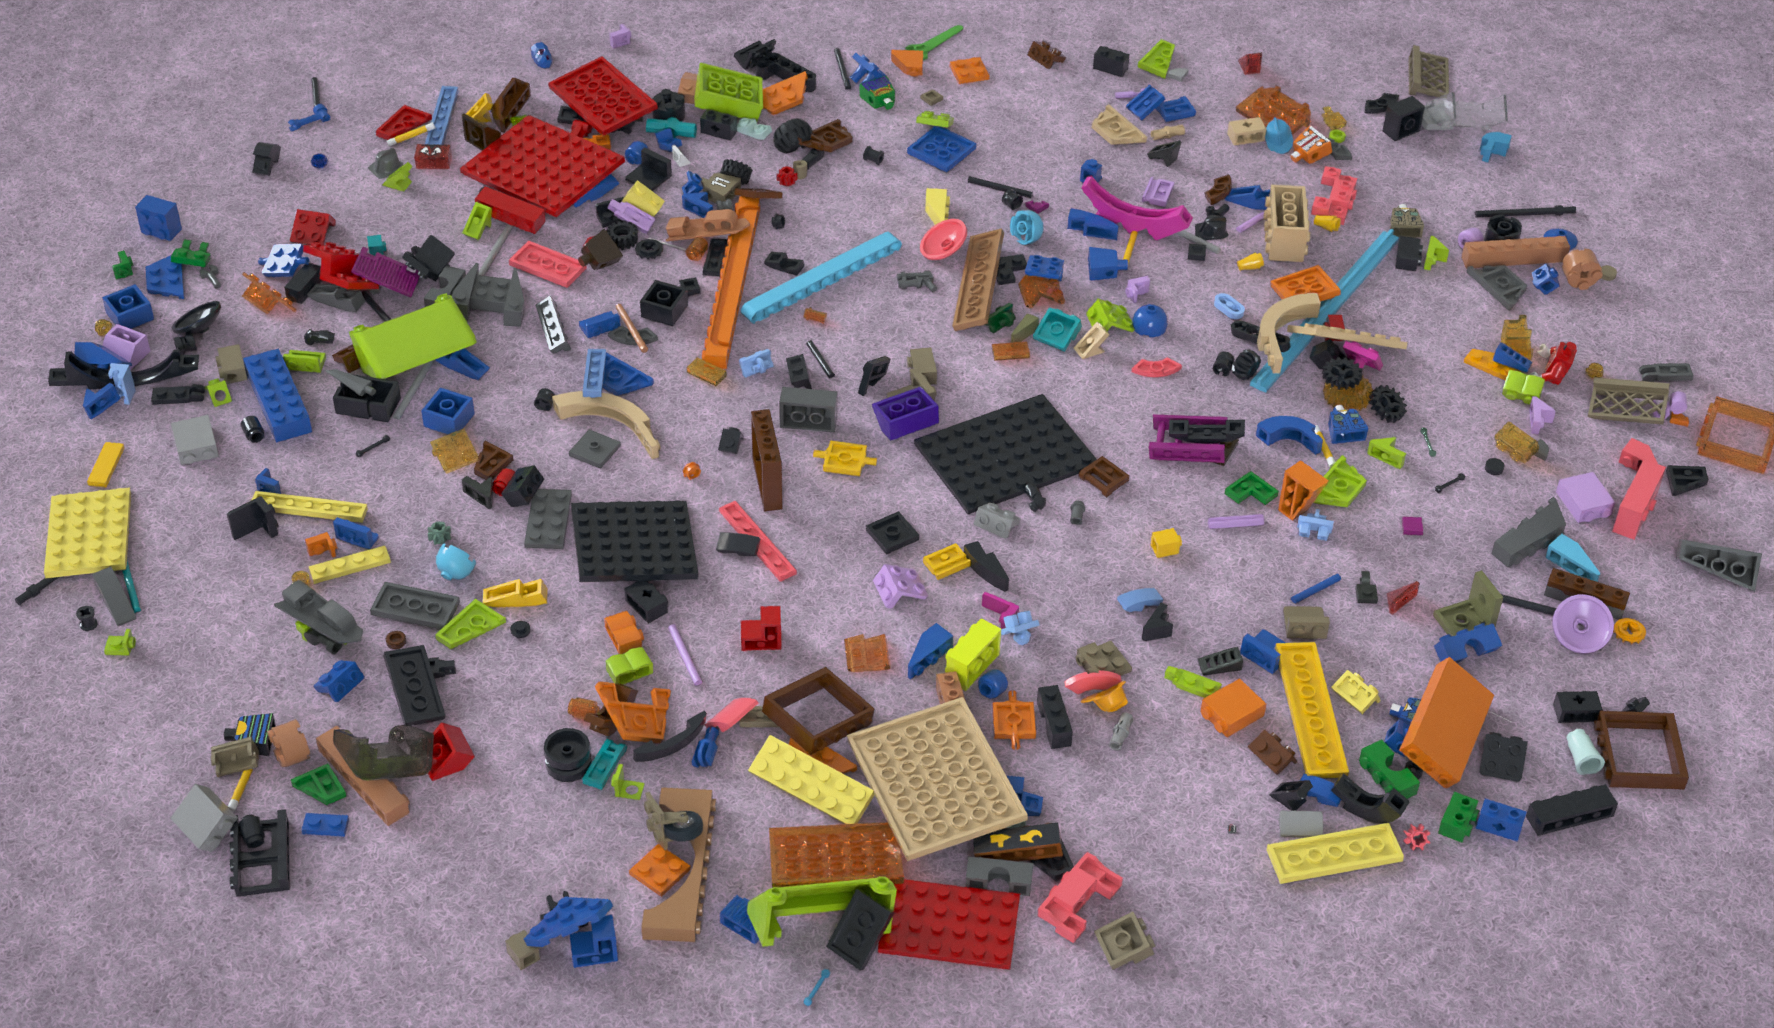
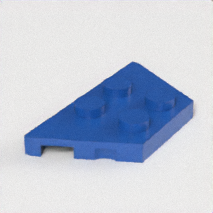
M171 255L145 267L147 292L149 294H160L166 297L173 295L178 296L179 299H185L182 264L171 262Z
M606 352L603 389L616 396H620L654 384V378Z

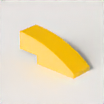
M520 579L483 589V604L496 608L542 605L547 603L548 588L542 579L524 584Z

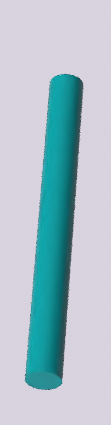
M127 560L126 570H122L132 609L134 613L141 612V607Z

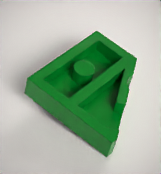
M329 763L290 779L294 788L325 805L347 797L344 788Z

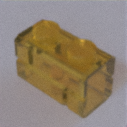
M1510 421L1494 436L1496 447L1502 452L1505 450L1509 452L1510 457L1516 462L1520 460L1525 464L1539 450L1538 441Z

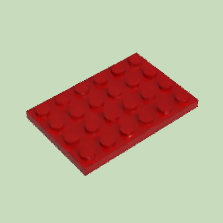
M603 56L548 83L549 88L602 136L658 109L657 103Z
M890 877V880L897 889L894 904L895 913L892 917L890 933L883 934L879 941L878 953L1010 970L1020 901L1019 893Z

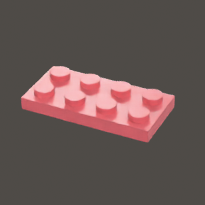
M531 241L523 245L509 259L510 266L566 288L587 269V265L582 267L577 259Z

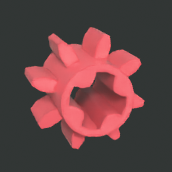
M1410 824L1411 828L1408 831H1403L1407 835V838L1403 841L1406 844L1411 843L1410 848L1413 851L1416 847L1424 850L1423 846L1426 843L1430 844L1427 836L1431 833L1428 830H1424L1422 824H1419L1418 827ZM1420 835V838L1413 839L1414 836Z

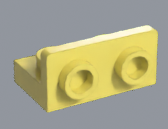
M1347 670L1331 688L1363 714L1374 702L1379 703L1381 701L1378 696L1379 691L1371 684L1367 686L1363 682L1364 679L1356 672L1352 674Z

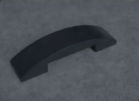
M1170 420L1169 436L1181 441L1200 444L1228 442L1245 436V420H1226V425H1189V420Z
M704 710L688 719L686 730L657 746L650 740L634 749L633 760L635 762L657 760L683 749L701 732L706 723L707 713Z

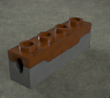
M1553 568L1544 596L1563 602L1574 595H1590L1601 600L1610 610L1612 617L1619 620L1622 619L1630 592Z

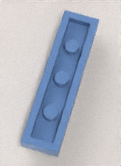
M588 349L583 397H602L606 349Z

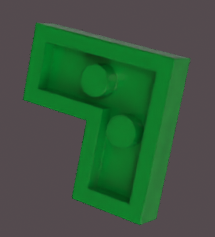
M1250 471L1225 488L1224 494L1238 504L1252 495L1266 505L1278 497L1279 491Z

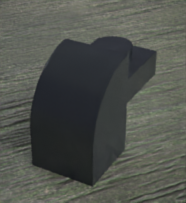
M258 142L253 152L255 160L252 173L270 176L273 162L278 163L281 147L278 144Z

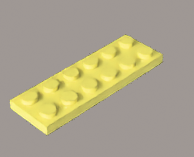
M769 735L748 769L750 773L853 829L874 797V790L772 735Z
M1389 823L1268 844L1266 849L1280 884L1402 862L1404 859L1402 850Z

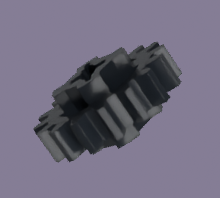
M1337 357V360L1331 358L1330 362H1325L1322 378L1326 379V384L1331 383V387L1337 386L1338 390L1344 387L1345 390H1348L1349 386L1354 389L1355 385L1360 384L1363 373L1362 368H1359V363L1353 364L1354 360L1348 361L1346 357L1341 360L1340 357Z
M1388 385L1376 387L1369 395L1371 400L1368 403L1373 405L1370 409L1375 410V416H1381V420L1385 418L1387 423L1391 420L1393 423L1400 420L1407 412L1404 409L1407 407V404L1403 403L1405 398L1399 396L1401 393H1396L1394 387L1389 389Z

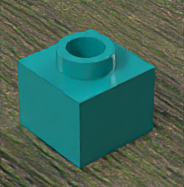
M381 234L367 236L369 254L375 256L378 252L384 255L387 248L386 241H382Z

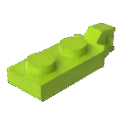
M1168 666L1165 671L1164 678L1171 680L1172 684L1176 685V688L1203 698L1220 690L1222 687V683L1187 670Z

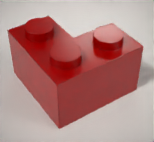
M760 606L761 620L741 621V651L782 650L781 606Z

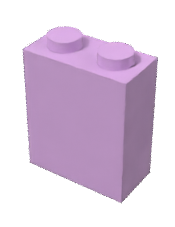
M1593 472L1559 480L1556 493L1578 523L1590 522L1596 518H1607L1612 515L1615 501Z

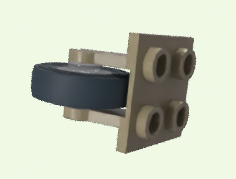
M645 793L646 802H644V808L648 815L646 825L648 831L653 832L656 843H660L664 850L668 849L667 842L690 841L702 833L703 821L699 814L693 811L663 812L651 793Z

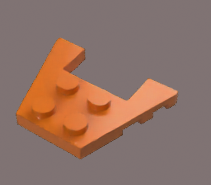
M597 682L595 689L622 740L662 742L667 720L665 718L666 711L669 707L668 698L671 694L670 689L653 688L650 692L653 705L618 701L615 683Z

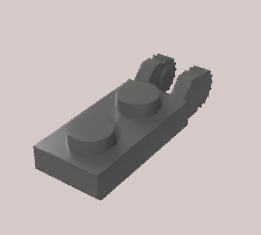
M1656 363L1643 365L1639 368L1640 374H1643L1641 377L1642 381L1647 382L1692 381L1694 377L1689 363Z

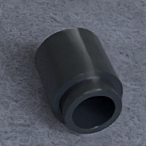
M248 416L241 421L240 426L249 441L257 443L264 438V429L256 416Z
M253 814L244 816L239 822L244 843L247 844L248 848H256L263 845L265 834L260 817Z

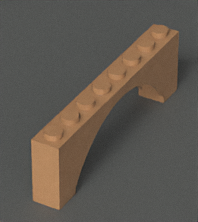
M661 787L659 801L661 810L663 812H696L702 818L703 831L697 838L690 840L695 853V860L685 883L677 892L661 904L651 909H644L641 926L642 939L695 942L696 934H701V921H698V917L703 916L704 904L700 903L701 898H705L706 885H703V880L707 881L708 867H705V863L710 862V850H707V846L712 845V833H709V829L714 828V816H711L712 811L716 812V799H713L712 790ZM682 824V825H679L678 827H679V828H686V827H689L690 825H689V824Z

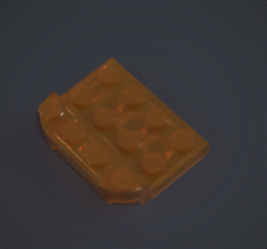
M1275 85V88H1264L1263 86L1258 88L1236 106V112L1248 119L1260 117L1265 127L1274 117L1285 121L1289 125L1292 135L1302 126L1307 128L1311 123L1309 105L1306 102L1300 104L1281 92V87Z

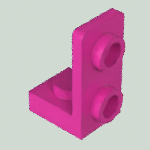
M987 592L983 593L982 606L1001 614L999 618L1000 628H1006L1003 617L1019 613V606Z

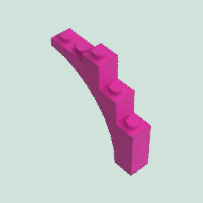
M1092 176L1087 177L1081 187L1084 194L1088 196L1093 206L1098 210L1096 215L1104 217L1115 224L1121 222L1123 228L1129 234L1132 231L1138 232L1147 229L1154 240H1159L1189 228L1193 219L1184 205L1170 209H1147L1124 202L1106 191Z

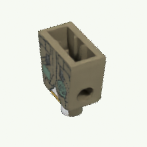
M1401 204L1397 208L1392 209L1390 229L1394 230L1393 235L1422 238L1424 223L1416 208H1407L1405 204Z

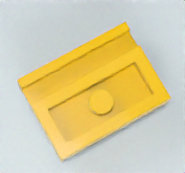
M956 543L923 557L924 565L936 576L937 580L971 566V560L966 558V554Z

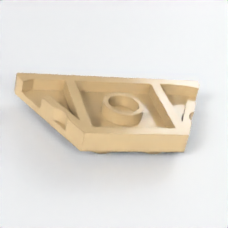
M1109 104L1106 106L1105 111L1101 112L1098 118H1095L1092 122V129L1111 145L1147 142V136Z

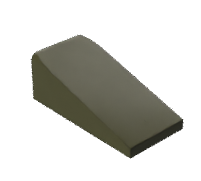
M1027 313L1012 332L1010 346L1014 347L1032 335L1039 325V318Z

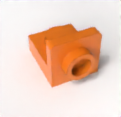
M328 532L305 539L309 556L320 555L329 550L332 558L336 557L335 550L338 547L335 539H331Z

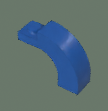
M1275 416L1265 419L1257 425L1256 436L1267 446L1279 440L1290 439L1300 442L1317 455L1321 452L1323 439L1315 433L1316 426L1298 417Z

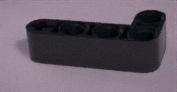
M769 53L755 63L756 76L761 77L762 80H766L773 75L786 80L806 71L808 79L805 82V92L816 90V74L779 53Z

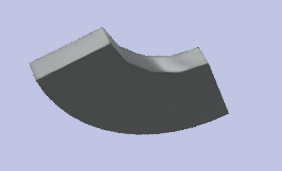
M1327 138L1331 141V155L1335 160H1352V154L1346 146Z
M620 326L608 333V337L618 343L637 345L628 328ZM648 327L637 330L645 344L658 340V336Z

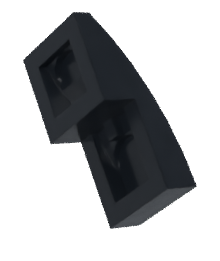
M771 251L764 261V264L772 269L796 276L805 266L803 260L788 259L787 253Z
M720 532L716 550L720 553H737L739 556H757L761 539L747 534Z

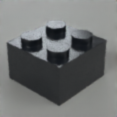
M1413 96L1388 105L1382 132L1394 141L1420 132L1425 105Z
M655 280L640 300L641 317L674 326L688 306V289Z

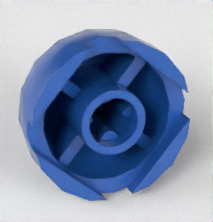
M1148 304L1137 309L1133 316L1132 325L1135 329L1134 331L1139 335H1147L1153 338L1165 333L1168 318L1161 307Z

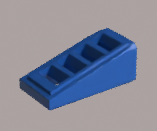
M1502 342L1498 345L1493 357V361L1525 373L1528 372L1532 365L1530 360Z

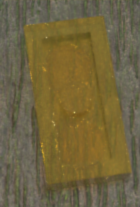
M698 357L686 367L688 374L714 386H717L727 377L726 370Z

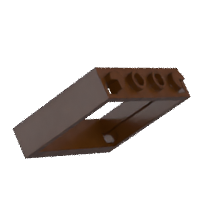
M770 409L751 411L752 460L763 511L782 510V461Z
M827 667L819 669L764 696L762 712L810 755L823 750L833 743L839 742L849 734L868 727L873 721L875 710L874 707ZM824 688L850 710L854 716L813 735L783 708Z
M1599 712L1597 720H1594V731H1598L1597 746L1601 747L1602 750L1600 755L1605 761L1603 775L1604 779L1608 780L1609 787L1685 790L1689 775L1674 713ZM1608 728L1663 730L1673 774L1617 772Z

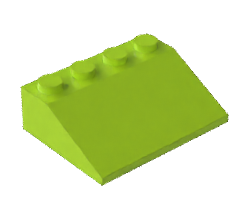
M700 62L694 107L714 110L739 118L755 119L758 122L763 108L762 78Z

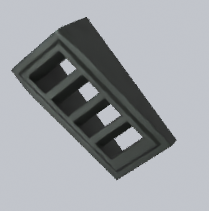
M1233 647L1198 658V663L1203 676L1240 671L1243 666V658L1239 647ZM1208 662H1210V665H1211L1210 668H1208V666H1207V663H1208Z

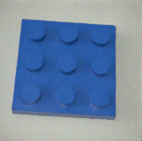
M934 126L907 148V154L947 173L976 149L977 143L943 127Z

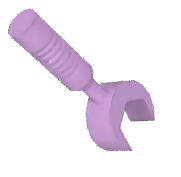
M1115 92V98H1133L1140 92Z

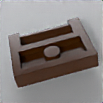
M1103 456L1086 466L1079 473L1080 479L1088 481L1099 489L1106 498L1113 491L1127 483L1130 475ZM1094 473L1096 476L1105 481L1108 485H1104L1091 474Z

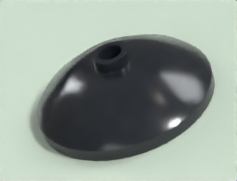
M207 302L188 311L174 322L171 329L176 334L185 335L188 333L206 332L221 311L220 302Z

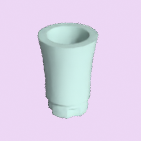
M1583 729L1569 732L1566 738L1577 773L1584 775L1599 772L1603 768L1605 761L1593 745L1590 737Z

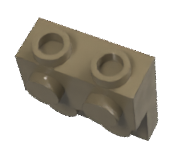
M1112 641L1098 646L1093 642L1077 649L1076 662L1086 670L1087 674L1099 673V670L1122 676L1132 672V666Z
M1134 912L1094 931L1112 970L1132 960L1136 964L1155 954L1152 948L1156 945L1150 934L1145 935L1144 930L1147 927L1142 917L1137 918Z

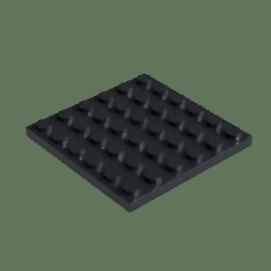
M687 501L571 503L579 582L698 579V567Z

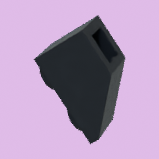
M1328 339L1313 346L1309 358L1319 369L1323 370L1326 361L1330 362L1331 358L1337 360V357H1340L1342 360L1346 356L1331 339Z

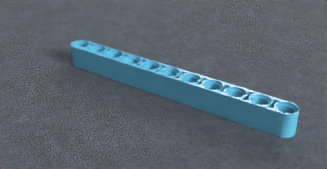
M885 232L746 302L741 308V313L755 324L756 321H761L769 317L770 314H775L783 310L784 307H789L797 303L798 300L812 295L811 293L818 292L826 288L825 286H830L840 281L839 279H844L853 274V272L867 267L866 265H871L879 261L880 258L893 254L896 250L899 251L902 242L890 232Z

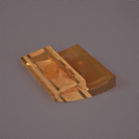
M864 634L844 639L848 671L864 672L891 669L885 634L865 639Z

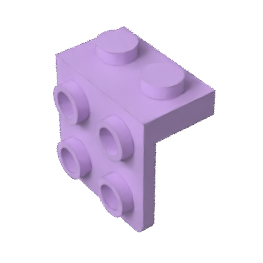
M884 564L873 579L886 608H893L902 595L924 600L928 597L918 573L911 568Z

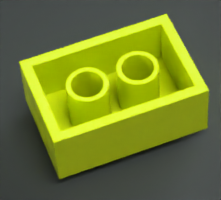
M981 618L970 627L969 632L965 636L960 637L953 649L950 648L945 657L947 659L945 672H957L962 690L967 691L1000 655L1001 628Z

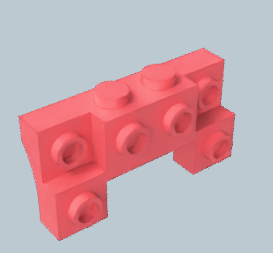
M1325 166L1321 184L1333 186L1329 199L1315 196L1311 215L1337 216L1341 220L1340 225H1344L1348 210H1352L1357 190H1355L1357 178L1341 175L1342 169Z
M1086 852L1070 872L1067 871L1063 875L1058 886L1055 885L1051 889L1048 898L1038 908V917L1055 926L1057 934L1074 943L1084 932L1087 924L1086 920L1076 915L1095 891L1110 900L1122 886L1123 877L1105 867L1096 856Z

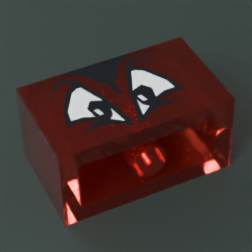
M417 144L414 155L416 169H450L452 159L451 146Z

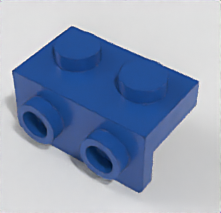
M341 660L333 665V669L328 673L320 676L319 681L313 686L317 692L329 693L334 702H339L365 677L356 662Z

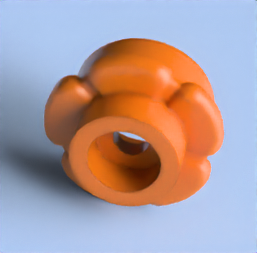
M695 462L686 464L683 469V476L688 477L690 480L699 477L701 473L700 466Z

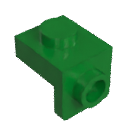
M124 250L117 252L120 263L112 265L116 280L133 275L131 267L134 266L131 256L127 257Z

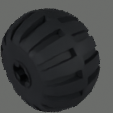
M800 118L788 120L775 130L773 136L774 145L782 153L796 151L799 147L805 148L807 146L799 145L798 138L802 139V142L811 140L813 130L806 121Z

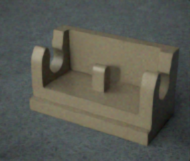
M252 737L211 747V765H216L215 773L217 777L258 767L259 750Z

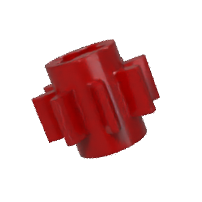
M785 166L779 169V173L776 174L780 185L787 187L792 184L795 185L797 173H794V169Z

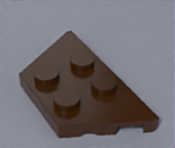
M836 119L814 129L811 140L804 142L800 138L798 140L800 142L799 145L831 153L852 143L853 136L847 131L845 126H841V120Z

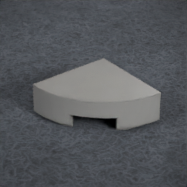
M1172 69L1167 72V77L1181 82L1187 76L1189 69Z

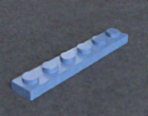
M441 87L431 123H434L435 129L428 131L425 145L439 144L437 146L442 151L458 96V87Z

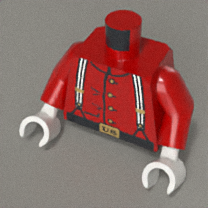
M1560 342L1558 346L1551 347V349L1545 344L1540 345L1539 348L1541 350L1537 351L1539 355L1544 358L1549 356L1545 371L1541 376L1537 372H1532L1529 375L1538 376L1545 379V382L1549 381L1559 385L1572 366L1577 352V346L1573 342Z

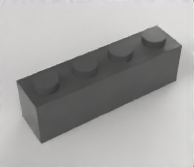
M1552 497L1549 499V505L1545 508L1540 506L1536 509V514L1532 518L1528 519L1526 517L1523 519L1517 529L1511 528L1494 541L1491 554L1506 567H1510L1513 564L1518 565L1525 557H1531L1539 549L1547 548L1558 536L1565 534L1566 522L1556 498Z
M1679 539L1677 559H1681L1754 592L1756 590L1762 553Z

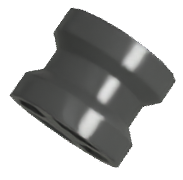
M731 199L716 201L717 210H733Z

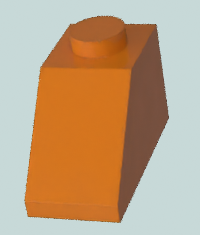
M891 50V61L903 73L913 77L922 75L923 51Z

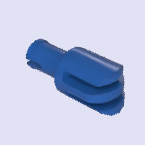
M708 727L704 739L698 742L691 761L694 767L712 766L718 749L715 743L719 735L717 728L711 727L710 730V727Z

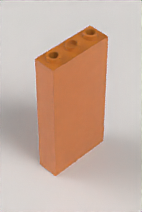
M1448 657L1436 664L1400 747V751L1444 788H1449L1460 782L1494 694L1452 658Z

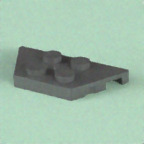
M1505 265L1483 266V269H1474L1473 266L1467 268V273L1509 311L1527 289V284Z

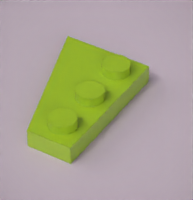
M474 599L436 633L435 637L437 641L449 649H453L506 623V618L477 599Z

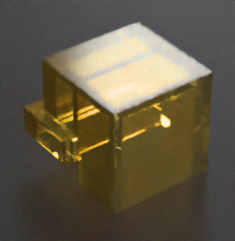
M1519 315L1518 320H1504L1501 342L1532 361L1534 352L1531 349L1532 329H1528L1527 315Z

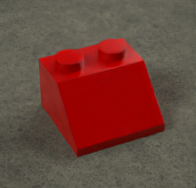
M442 722L417 750L431 781L464 770L475 757L461 728Z

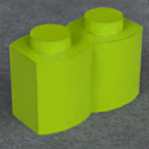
M1509 370L1502 395L1509 400L1520 399L1530 405L1532 396L1540 399L1545 379Z
M643 647L632 648L625 654H617L606 660V671L614 683L624 685L653 674V663Z

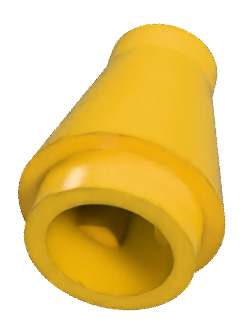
M1315 216L1314 225L1330 232L1339 230L1341 220L1337 216Z
M1255 252L1237 261V266L1240 271L1260 269V267L1264 266L1261 253Z

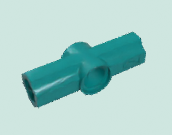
M670 117L667 120L647 118L646 132L657 133L670 128L674 138L676 136L695 138L697 134V124L680 122L674 117Z

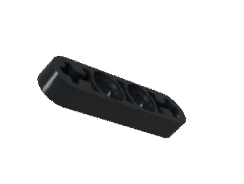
M1235 321L1231 324L1233 336L1257 344L1259 326L1245 321ZM1276 332L1275 336L1280 351H1288L1291 348L1290 338Z

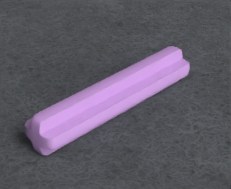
M1263 514L1208 518L1209 529L1264 525Z

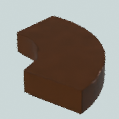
M1228 174L1214 179V186L1204 192L1206 199L1211 205L1220 202L1229 195L1232 190L1231 176Z

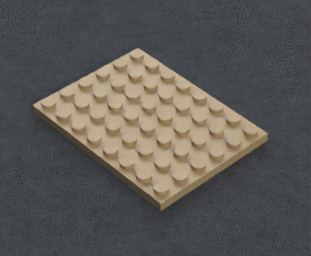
M963 697L847 735V741L871 789L874 790V795L907 861L1028 820V814Z

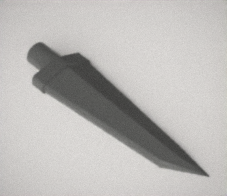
M337 369L325 370L360 396H363L365 393L373 396L376 392L371 387L372 381Z

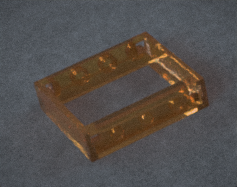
M1716 396L1715 402H1710L1707 411L1710 414H1706L1704 425L1699 435L1702 437H1699L1696 446L1699 447L1697 455L1764 474L1774 446V413ZM1717 412L1769 427L1770 431L1762 456L1708 441Z

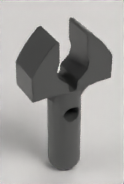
M208 264L210 272L201 267V278H208L214 288H220L221 284L215 276L219 273L218 268L215 265Z

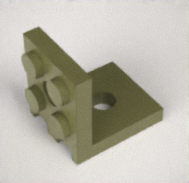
M1481 570L1475 572L1468 600L1434 610L1433 616L1446 634H1450L1451 637L1457 635L1456 633L1463 629H1468V631L1474 630L1473 627L1485 623V625L1494 624L1496 627L1503 596ZM1458 619L1464 620L1465 623H1460V622H1458L1457 620H1458Z

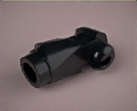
M309 329L304 335L305 343L307 345H313L314 342L333 344L335 333L329 330L313 331Z
M1033 484L1026 485L1024 492L1032 501L1029 503L1030 509L1033 512H1036L1038 509L1041 511L1046 505V498L1042 497L1037 486Z

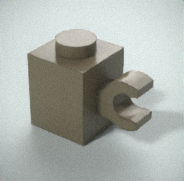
M525 930L518 934H513L509 939L505 940L507 953L520 970L539 961V948H543L527 946L524 938L528 934Z

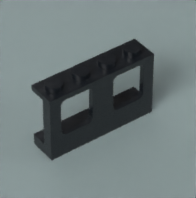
M286 809L277 810V819L261 820L263 830L271 832V848L268 850L241 851L242 835L238 817L230 829V835L233 838V842H230V852L233 855V859H230V870L233 872V876H230L231 890L235 889L236 897L290 890L289 820ZM270 865L272 867V881L270 884L250 887L241 886V870L243 868Z

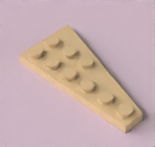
M1305 323L1304 327L1288 325L1287 332L1399 349H1407L1408 343L1402 342L1400 337L1390 336V339H1386V335L1375 334V337H1371V333L1360 332V335H1358L1355 330Z

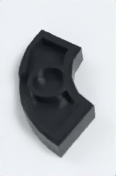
M1383 93L1376 100H1366L1364 113L1376 114L1386 112L1388 105L1398 102L1399 95Z

